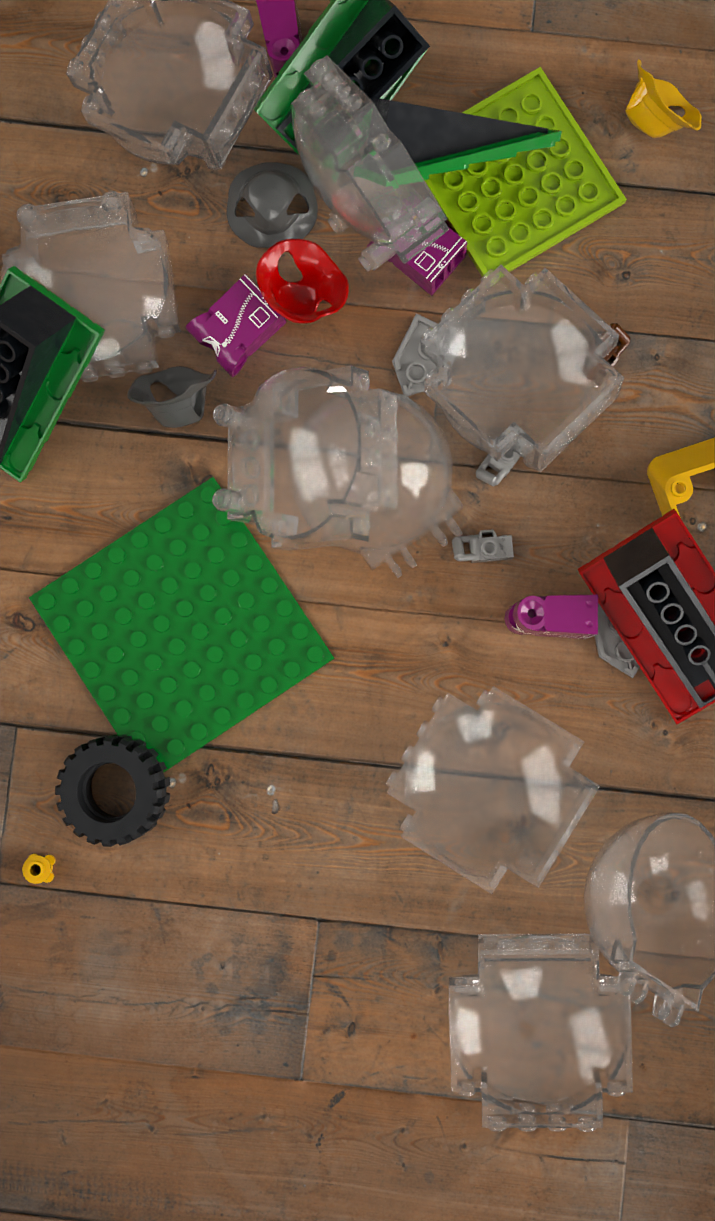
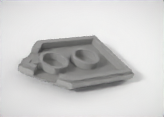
M416 313L392 360L404 398L442 385L465 336Z
M598 603V635L594 636L598 655L604 661L633 678L639 669V665Z

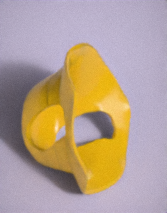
M638 59L637 71L639 81L625 110L630 122L638 130L652 138L663 137L683 127L696 131L700 130L702 116L699 110L692 106L673 84L665 80L655 79L652 74L641 67V60ZM680 106L684 109L685 114L681 117L668 107Z

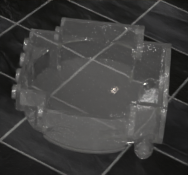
M108 0L103 11L97 14L95 25L89 35L83 38L81 49L76 57L70 61L66 73L75 88L90 94L84 99L81 110L88 124L110 134L120 146L131 154L149 162L165 165H179L189 155L203 159L206 166L214 171L224 167L229 152L273 77L265 47L246 39L254 26L250 10L229 0Z
M326 55L324 58L315 61L310 69L304 73L312 87L302 91L297 99L291 103L292 127L302 165L311 184L332 211L326 221L335 233L338 231L343 232L350 227L361 236L374 242L364 249L358 258L367 272L371 269L375 271L394 255L405 264L449 230L445 223L447 217L404 145L389 130L374 103Z
M109 191L103 196L37 206L24 204L18 208L17 219L21 228V244L8 249L6 254H2L3 265L0 283L7 270L15 266L24 272L25 275L27 274L48 291H51L68 303L70 307L75 308L92 320L93 323L105 329L88 366L84 369L79 380L93 382L101 376L109 375L111 378H119L125 376L127 372L136 371L138 374L152 372L153 368H159L155 336L170 338L175 333L181 332L169 245L164 229L151 231L150 228H140L138 226L137 212L128 192L118 193L116 191Z
M500 265L494 271L492 269L489 270L482 277L481 284L477 288L469 289L462 296L461 303L456 308H449L442 315L441 322L435 328L431 326L422 334L420 341L421 352L436 365V368L424 380V391L443 410L449 423L467 442L487 452L496 461L511 448L523 457L524 464L527 467L536 469L540 473L618 398L624 377L604 357L617 346L620 335L548 269L544 268L539 274L533 273L527 279L524 286L506 268Z
M352 365L325 371L312 367H294L283 370L258 387L252 402L240 407L226 403L218 405L213 411V418L219 426L228 428V489L222 488L214 493L212 498L213 505L217 510L227 512V520L256 525L259 533L271 538V548L292 551L369 542V513L397 509V394L380 388L369 390V371Z
M494 686L490 692L484 690L476 703L480 706L478 711L447 693L445 698L439 696L431 709L435 713L429 723L424 721L416 733V736L420 739L415 747L408 746L401 758L404 765L399 772L394 770L385 784L389 787L386 793L416 811L414 816L408 814L403 821L400 829L404 832L401 837L493 894L507 869L539 888L600 785L570 768L584 741Z
M478 934V974L449 977L451 1092H458V1094L463 1096H471L476 1092H481L482 1128H489L492 1131H503L506 1128H518L522 1131L548 1128L551 1131L559 1132L566 1130V1128H578L581 1131L591 1132L596 1130V1128H603L602 1093H608L611 1096H623L626 1093H633L631 985L628 976L600 974L599 947L595 934Z

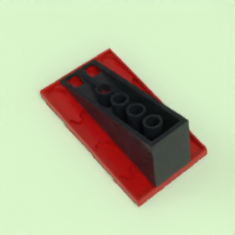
M672 509L577 570L592 594L598 595L599 605L678 725L715 703V571L676 510Z

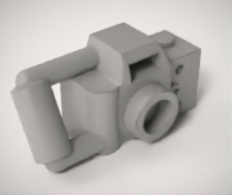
M514 429L506 435L505 440L495 439L488 449L489 454L475 472L476 478L493 487L498 485L503 477L506 478L531 442ZM496 444H497V445H499L500 447H499L498 450L495 452V451L493 450V448H494V447L496 446ZM489 466L498 474L494 475L485 469Z
M493 529L480 530L478 535L457 536L452 539L454 559L457 561L471 560V563L511 560L514 558L512 535L497 537ZM491 534V537L482 538V535ZM469 542L470 554H465L463 543Z

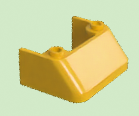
M715 438L658 456L649 463L647 475L662 516L672 509H675L679 515L676 505L686 502L693 494L690 476L715 468Z

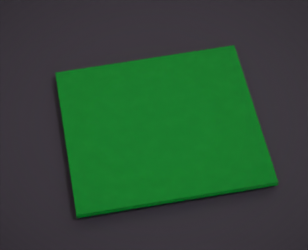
M214 477L29 597L117 735L132 736V740L140 739L144 741L147 749L153 748L159 754L156 757L158 762L164 761L167 769L163 770V773L335 659Z

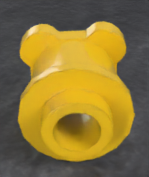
M35 853L31 854L23 864V876L28 882L33 884L51 882L54 879L52 870L56 862L53 855L43 857ZM36 864L41 868L40 874L35 872Z

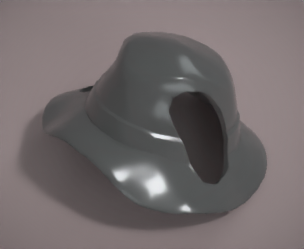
M265 162L241 171L234 178L228 192L226 214L229 226L237 237L253 247L270 248L282 240L303 239L315 225L318 205L313 185L303 171L283 163ZM296 194L301 195L307 203L308 212L288 215L286 211ZM242 197L246 199L253 209L255 217L247 215L236 217L237 204Z
M176 366L160 372L142 375L134 380L127 396L130 401L144 405L164 427L178 428L188 426L203 418L207 385L215 378L217 370H214L212 374H203L188 367ZM154 382H161L177 396L166 401L157 402L150 390V386Z

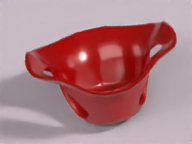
M305 239L279 241L262 255L257 264L256 280L263 298L273 310L291 322L300 324L315 322L324 316L338 312L347 301L349 283L346 276L323 248L312 241ZM284 252H289L294 259L296 266L302 273L301 280L289 282L280 276L278 261ZM321 301L332 305V307L325 310L316 311Z

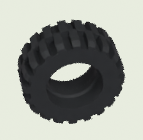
M109 735L81 744L74 749V754L67 756L63 762L66 767L60 769L57 775V779L61 780V784L55 786V795H60L61 802L56 803L58 811L64 810L66 817L63 818V821L67 826L72 824L75 827L73 831L75 835L79 838L84 835L87 836V842L94 845L100 842L103 847H112L116 844H119V846L127 844L145 835V833L157 825V820L162 818L166 811L164 805L170 799V793L166 792V787L170 786V777L164 776L163 770L167 768L164 761L158 762L156 757L159 754L153 748L147 749L144 741L140 739L132 740V736ZM109 763L120 765L131 775L135 783V803L132 809L125 815L112 816L99 808L93 798L91 789L92 779L96 770L102 765Z

